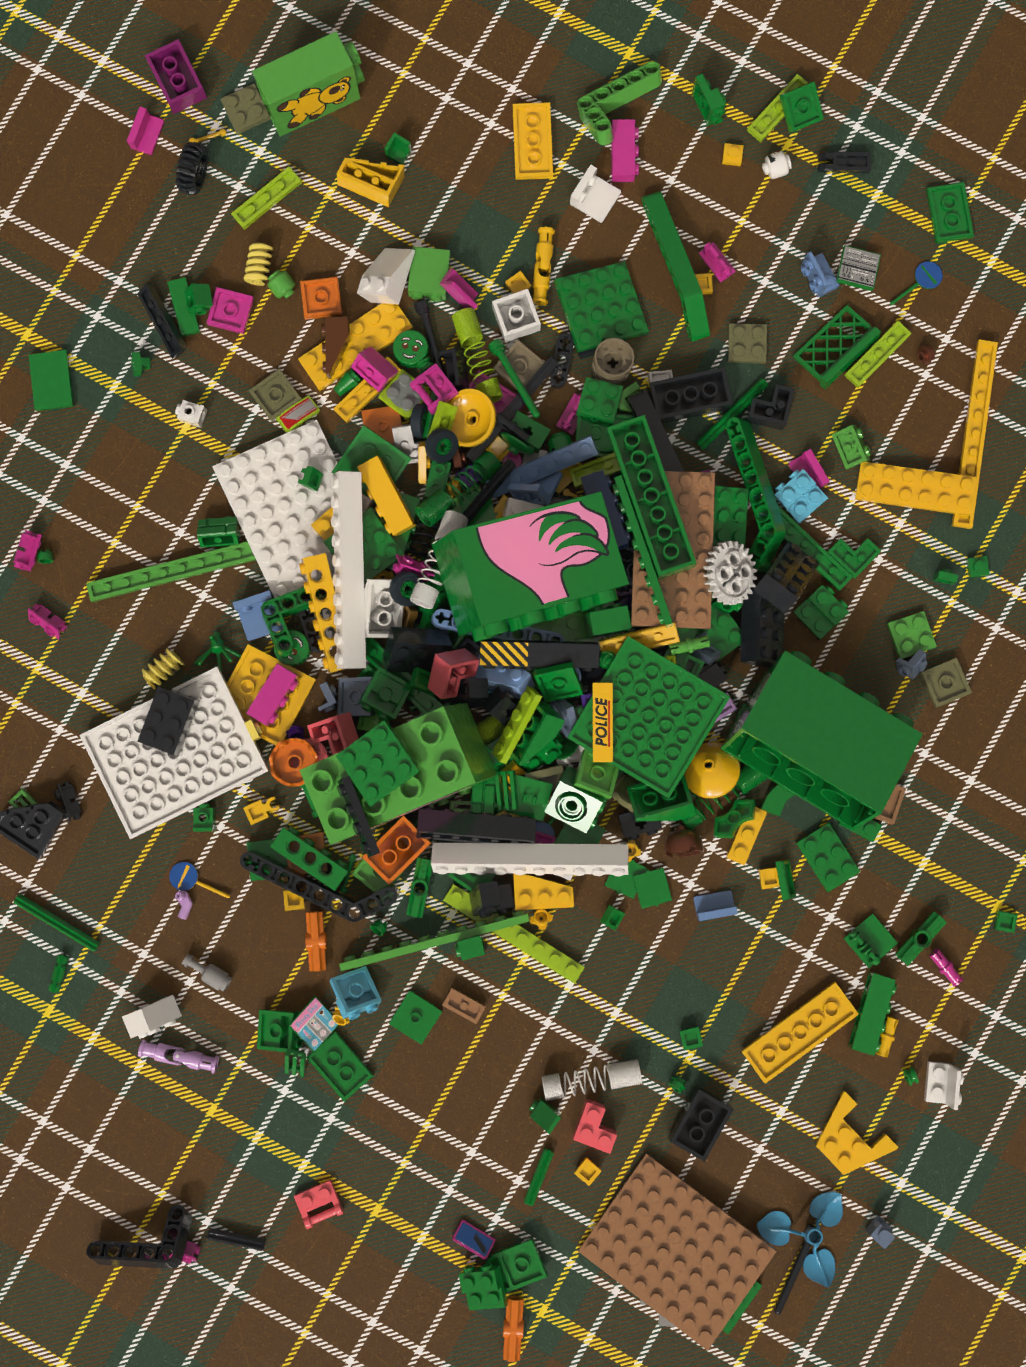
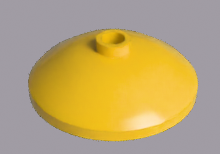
M464 389L458 391L459 394L447 402L458 407L451 431L457 436L459 446L474 447L483 443L491 435L496 423V410L493 402L485 393L476 389ZM474 417H476L475 423L472 422V419Z
M703 743L684 773L688 789L699 797H721L730 792L738 782L740 776L739 760L721 750V743ZM708 763L712 764L710 768H706Z

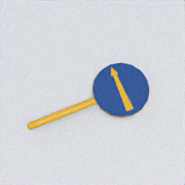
M177 863L170 871V882L177 890H189L197 884L226 898H230L229 894L198 881V871L191 863Z

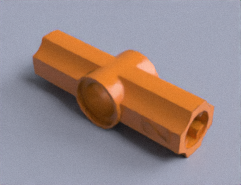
M323 911L306 912L307 933L305 934V944L309 957V971L327 970L325 951L327 949L326 932H324Z
M512 1295L507 1296L508 1305L506 1306V1318H504L503 1360L508 1362L520 1361L521 1338L523 1339L524 1297Z

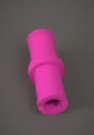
M939 948L933 950L934 954L930 953L929 957L939 967V972L947 977L952 986L959 985L963 978L954 969V964L946 959Z

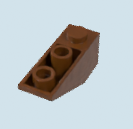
M325 317V324L321 325L322 336L325 335V343H322V353L326 354V361H323V373H326L328 379L332 378L350 342V322L348 317Z

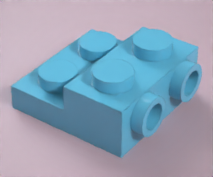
M797 469L789 476L791 480L786 485L782 482L774 489L777 492L774 494L775 499L798 524L828 499L804 469L800 472Z
M366 966L333 977L329 981L337 997L336 1004L343 1019L348 1017L349 1020L356 1019L364 1011L368 1014L378 1009L377 1006L382 1001Z

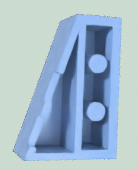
M479 661L476 676L470 677L487 678L489 690L494 691L497 687L503 691L507 689L517 699H521V695L527 686H535L531 674L519 666H515V669H504L503 666L486 669L484 665H480Z

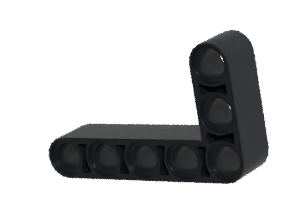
M182 1205L172 1206L168 1212L161 1244L93 1241L88 1245L86 1254L99 1265L177 1268L182 1263L192 1215Z

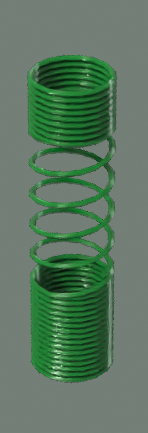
M490 451L483 453L473 461V467L467 466L465 472L458 473V478H452L451 485L444 484L443 490L438 489L415 507L416 514L420 520L429 527L433 526L444 517L445 511L453 510L457 506L454 499L445 492V486H451L457 498L464 501L460 491L452 485V480H458L462 489L468 495H471L468 486L460 480V474H465L470 484L475 489H479L477 482L467 474V468H472L477 478L485 484L486 480H490L502 466L499 459ZM476 471L482 476L484 481L480 479ZM469 477L474 481V483L476 484L477 487H475V486L473 485V483L470 481ZM455 490L460 494V496L462 497V499L457 495V493L455 492Z
M745 764L740 767V776L736 787L742 794H745L768 778ZM734 787L732 791L737 795L738 798H740L736 788ZM727 794L723 795L729 803H732ZM696 797L700 811L694 806L696 816L681 820L684 826H687V829L692 830L699 826L700 823L702 824L704 822L702 817L704 820H707L698 799L715 815L708 798H706L707 805L700 797ZM713 798L714 801L720 806V808L723 809V806L719 799Z

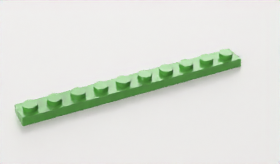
M247 541L238 545L88 582L86 585L90 601L96 602L255 561L256 558Z
M520 910L513 912L512 917L505 918V915L493 918V922L486 923V920L476 922L474 927L468 928L467 925L457 927L456 931L452 933L445 930L438 932L437 936L430 938V935L419 937L418 942L411 943V940L401 942L399 947L393 948L392 945L382 947L380 952L374 953V950L363 952L361 957L355 958V955L344 957V961L339 963L340 970L345 971L526 923L531 920L530 914Z

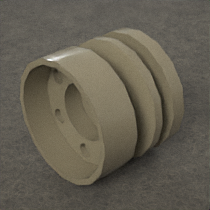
M610 338L601 342L595 350L591 369L594 378L617 385L624 383L633 367V349L627 342L618 338Z

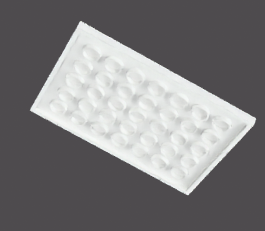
M317 420L212 466L274 598L304 587V582H306L305 574L302 575L299 568L302 558L326 553L331 577L335 574V566L332 564L333 555L323 543L324 540L311 527V524L331 508L333 488L330 486V479L333 474L331 472L337 464ZM311 466L324 474L318 492L297 483L298 479L303 480L304 473L301 472L302 468ZM313 570L311 578L319 581L321 573L318 570Z
M215 667L172 689L200 700L179 755H171L137 742L153 699L80 735L130 839L270 771L256 742L252 740L244 724L246 721L219 667Z

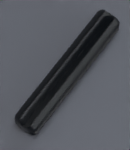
M213 1228L209 1229L207 1239L210 1241L259 1251L264 1250L266 1243L265 1239Z

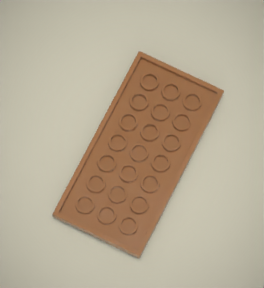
M665 471L697 564L694 568L659 579L658 582L672 622L675 621L677 628L710 629L712 592H708L710 585H705L708 577H703L707 573L703 566H708L705 559L711 558L708 552L713 551L715 473ZM634 549L631 627L664 625L660 624L657 613L660 612L659 606H654L651 594H654L652 586L647 587L644 578L647 575L646 569H641L638 558L641 557L640 551H635Z

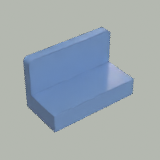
M730 890L695 896L693 898L697 920L699 921L738 914L737 907L734 906L732 891Z

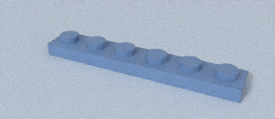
M587 436L515 467L492 495L493 498L508 493L507 488L510 483L529 484L598 455L599 452L592 436Z

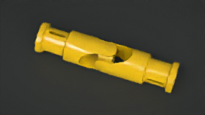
M551 227L538 228V233H540L539 243L536 246V263L532 286L534 288V295L532 301L534 305L546 306L548 304V300H546L547 290L550 286V259L553 255L552 237L555 234V230ZM547 272V275L544 277L540 273Z

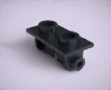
M70 781L62 783L63 787L60 786V783L55 786L56 790H54L56 800H60L62 809L67 811L64 817L67 823L71 821V817L74 820L80 819L82 814L78 801L70 802V799L77 797L73 784Z

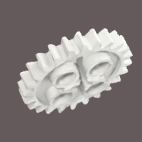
M725 541L718 543V546H713V551L708 552L711 558L705 559L708 566H703L707 570L703 577H708L705 585H710L708 592H713L712 598H717V602H723L724 605L743 603V600L748 599L747 594H752L750 588L755 587L753 580H757V577L753 576V573L757 572V569H753V565L756 562H751L753 554L747 555L749 549H743L744 544H738L737 541Z

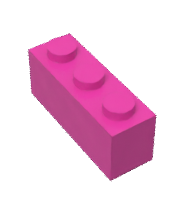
M612 120L611 126L614 137L611 142L612 182H634L635 175L639 174V163H635V157H638L639 146L635 145V139H638V127H635V120Z
M276 664L246 713L266 726L274 724L279 716L277 712L280 707L284 708L289 700L287 696L290 691H295L297 688L299 676Z

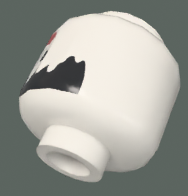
M783 151L767 155L765 163L762 164L764 174H768L771 179L787 175L789 169H791L789 155Z

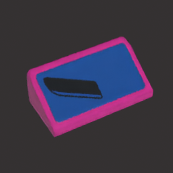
M464 1219L461 1220L452 1236L453 1241L484 1260L487 1259L496 1241L495 1238Z

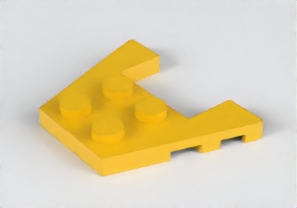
M844 1090L841 1092L828 1122L825 1123L815 1143L816 1147L843 1175L899 1148L885 1133L869 1147L844 1121L843 1118L857 1105Z

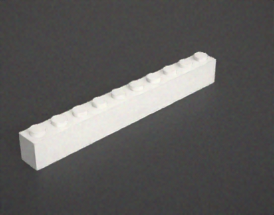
M338 471L332 474L330 479V486L333 488V496L331 497V507L333 508L331 525L334 527V535L332 536V546L334 547L332 564L335 566V574L333 575V585L335 586L333 604L336 606V614H334V624L336 625L334 643L337 646V653L334 659L337 669L366 668L361 472Z
M433 843L431 866L433 873L438 874L457 873L463 875L466 873H476L484 875L486 873H495L497 875H504L506 873H514L516 875L554 874L557 876L564 874H574L576 876L593 874L595 876L611 874L623 876L628 875L629 849L628 844Z

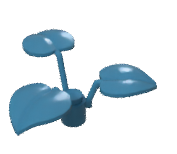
M825 1192L812 1200L809 1212L813 1217L817 1218L816 1227H809L805 1232L790 1229V1218L781 1211H772L757 1223L760 1235L773 1245L782 1246L789 1242V1233L804 1237L806 1242L814 1245L813 1254L807 1255L804 1260L803 1270L812 1281L825 1287H830L835 1275L834 1257L827 1249H820L818 1252L816 1250L823 1241V1234L820 1231L819 1223L821 1222L826 1227H832L837 1225L842 1218L843 1207L842 1195L840 1193Z

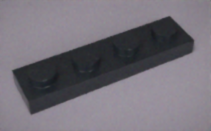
M152 282L146 283L137 294L172 359L178 358L186 350L187 346Z
M347 776L337 781L339 784L337 785V790L340 796L345 799V810L354 821L352 824L353 830L356 835L360 836L362 841L360 846L363 853L367 854L368 857L379 854V848L350 777Z

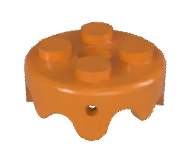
M299 738L282 740L276 744L270 754V772L274 779L283 785L290 787L302 786L305 783L299 770L319 762L318 754L315 748L305 740ZM292 757H297L300 760V765L297 768L290 766L289 762Z

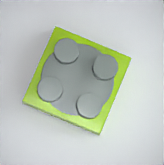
M402 369L379 394L378 398L409 421L414 406L416 404H424V401L410 387V383L415 378ZM422 385L427 394L431 396L432 391Z

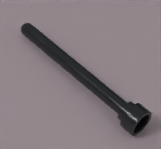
M428 300L419 301L414 304L415 311L422 318L434 363L438 365L446 376L428 315L430 313Z
M807 1223L805 1230L809 1227L815 1228L816 1226ZM806 1240L803 1242L774 1308V1313L777 1315L781 1314L811 1247V1244L806 1242Z

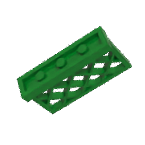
M846 305L795 353L793 358L820 382V386L826 390L879 340L881 331L876 326L873 328L850 306ZM848 312L853 317V322H842V316ZM855 326H863L868 331L864 335H855ZM830 327H839V335H828V329ZM842 327H853V335H842ZM826 339V348H815L817 340ZM828 339H839V348H828ZM842 339H853V345L848 348H842ZM804 352H812V361H804L800 356ZM815 352H826V360L815 361ZM828 352H839V358L837 360H828ZM815 365H826V371L821 375L815 371Z

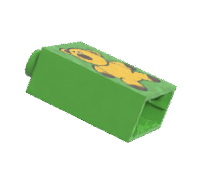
M337 31L252 71L262 101L280 137L359 100L360 94L357 84L365 81L359 66L361 60L353 42L351 41L343 45Z

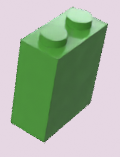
M412 246L415 254L409 274V297L415 300L428 298L434 302L446 300L447 291L440 285V282L450 269V250Z

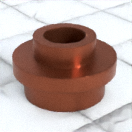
M923 345L919 347L917 357L920 362L927 365L934 360L935 353L931 346Z

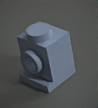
M879 1215L865 1228L868 1234L884 1249L895 1239L891 1233L893 1228Z

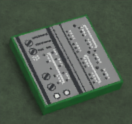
M844 245L836 282L873 291L881 254Z

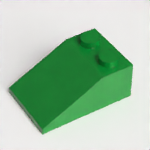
M540 700L511 754V757L520 766H523L556 738L565 722L548 702Z
M684 775L670 798L644 783L627 787L636 821H678L696 816Z

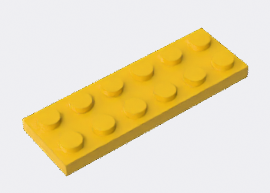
M381 303L350 324V342L331 379H328L326 373H323V361H326V354L322 353V343L298 358L318 390L321 391L341 378L346 370H353L351 366L360 352L369 347H373L377 352H380L392 344L401 332L413 330V326L398 304Z
M863 462L860 464L855 500L971 516L977 477Z
M833 982L742 1049L741 1052L766 1084L858 1016L859 1013L837 983Z

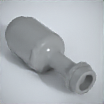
M187 954L182 962L184 967L190 966L202 974L201 980L216 990L224 992L232 980L227 972L214 964L206 967L195 961L193 955Z

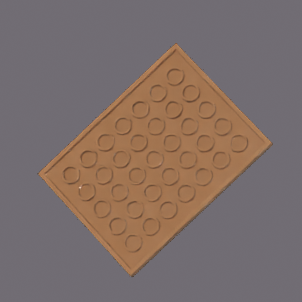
M648 1153L641 1159L578 1249L579 1253L707 1351L777 1252L773 1247Z

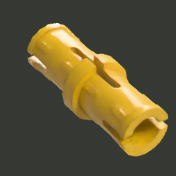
M886 1016V1028L880 1034L881 1045L879 1051L876 1052L877 1055L888 1058L892 1041H895L894 1034L899 1022L898 1019Z

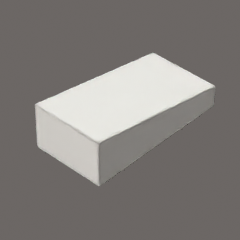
M672 370L655 371L647 374L648 383L673 378Z

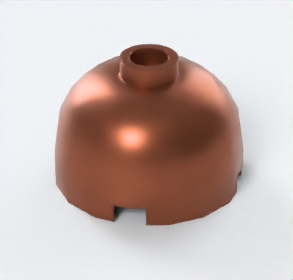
M687 826L676 827V831L669 833L664 842L666 857H673V854H677L678 857L698 855L699 851L704 852L701 837L696 831L687 829Z

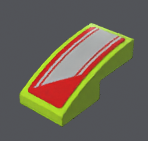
M308 395L276 417V420L284 431L288 433L302 426L304 421L317 415L320 409Z

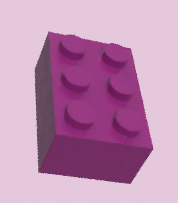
M179 39L144 55L173 114L207 99L204 89Z

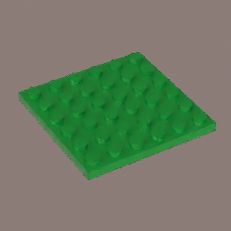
M627 636L600 681L613 682V762L609 763L670 798L730 699V696ZM593 695L567 737L592 753Z

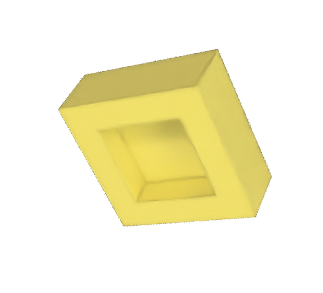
M249 720L244 723L253 741L262 738L260 733L263 731L258 722L254 723L253 720Z

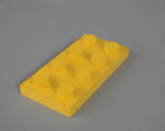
M550 102L513 104L515 179H552Z

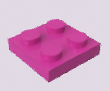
M216 287L212 302L213 306L210 309L207 324L245 334L254 297Z

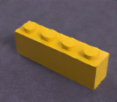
M376 456L357 466L359 472H361V482H365L368 487L366 490L371 500L374 499L377 504L375 509L380 517L383 516L386 521L384 526L387 532L397 537L417 526L381 457Z

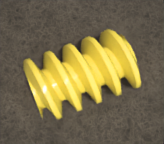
M252 243L249 246L250 252L247 255L249 260L246 261L248 267L245 268L244 280L253 285L264 286L265 283L262 280H268V277L263 274L270 271L265 266L271 265L266 259L272 258V255L267 253V251H273V247L264 243Z
M167 648L165 649L167 656L160 653V661L154 658V666L148 663V671L144 668L141 669L144 679L154 690L156 689L155 683L161 685V679L168 680L167 674L174 675L173 669L180 670L179 664L185 666L181 658L174 651Z

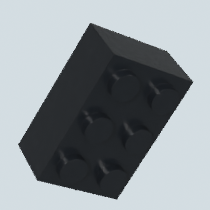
M391 627L383 652L386 671L413 672V669L418 667L431 672L435 654L448 652L451 649L452 644L448 630Z
M158 686L137 742L171 755H179L200 700L165 686Z
M696 1085L668 1138L671 1143L705 1162L734 1109L730 1104Z

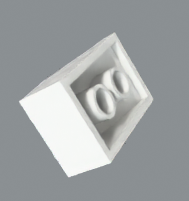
M385 248L362 275L357 294L371 303L399 305L415 250Z
M367 579L364 590L365 638H388L391 627H402L403 606L394 602L390 596L389 587L392 579Z

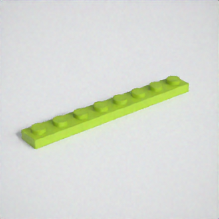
M455 884L452 885L443 900L476 922L486 920V923L493 922V918L499 916L498 913L491 914L487 918L473 916L469 893ZM520 925L492 931L574 984L585 966Z

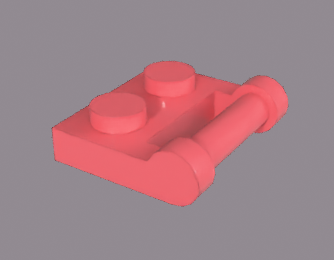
M331 1179L294 1195L306 1229L336 1214L338 1216L344 1214ZM330 1202L333 1203L334 1207L310 1217L309 1211Z

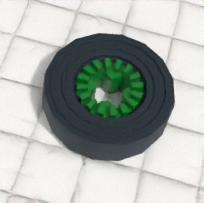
M416 404L412 410L411 431L416 438H423L428 413V406L426 404Z
M438 428L432 431L425 443L426 454L437 463H445L451 460L458 450L457 436L446 428Z
M410 571L399 572L395 575L389 587L390 596L393 601L401 606L415 605L410 600V596L420 576ZM407 585L409 586V589L405 592L403 591V588H405Z

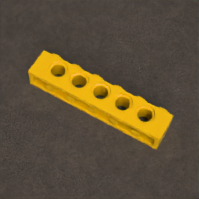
M326 553L302 558L299 568L301 574H305L306 582H304L306 594L309 593L311 601H308L310 612H314L316 619L313 620L315 632H319L320 639H317L319 650H323L325 658H322L323 667L328 669L330 673L343 670L337 669L335 657L329 653L330 648L336 646L334 636L328 638L325 635L327 627H332L336 633V625L334 624L336 606L333 604L335 589ZM313 570H318L321 573L319 581L311 578ZM318 589L325 591L326 596L323 600H319L316 597ZM323 608H327L330 611V616L327 619H323L320 615V611Z

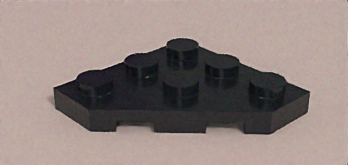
M52 801L0 811V834L37 859L43 857L67 811Z

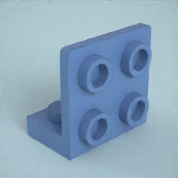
M811 251L808 252L801 264V271L808 278L811 291L816 293L819 298L837 289L839 284L836 282V278L823 253L814 256Z
M555 472L529 484L510 483L507 490L514 499L534 504L549 505L563 474Z
M271 591L233 602L234 609L239 613L248 641L269 635L262 618L261 606L264 602L274 598ZM270 608L265 613L272 615L275 613V610ZM274 626L272 628L274 632L283 629L281 626Z

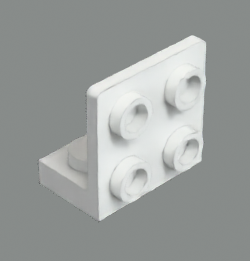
M590 165L572 193L570 205L602 223L620 196L621 190L596 176L597 168Z
M927 1061L924 1101L943 1103L953 1110H958V1105L962 1101V1095L959 1093L960 1085L963 1084L964 1079L961 1070L950 1063Z

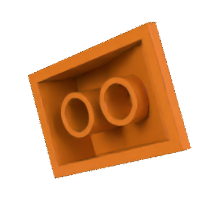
M403 815L376 842L380 853L371 857L364 854L362 858L390 885L432 842L429 839L416 838L417 827Z

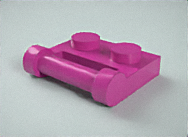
M436 363L410 383L411 389L419 394L428 406V411L431 414H435L439 401L447 403L459 394ZM426 382L438 397L437 400L433 401L422 387L423 383Z

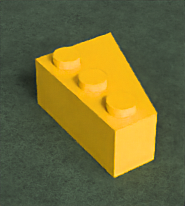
M344 158L337 171V184L389 207L405 177V165L393 166L387 165L385 162L376 164L369 163V160Z
M513 873L515 911L574 907L573 887L526 874L516 875Z

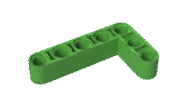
M648 62L588 93L577 101L581 121L600 145H608L614 138L611 122L605 114L662 84L659 63Z

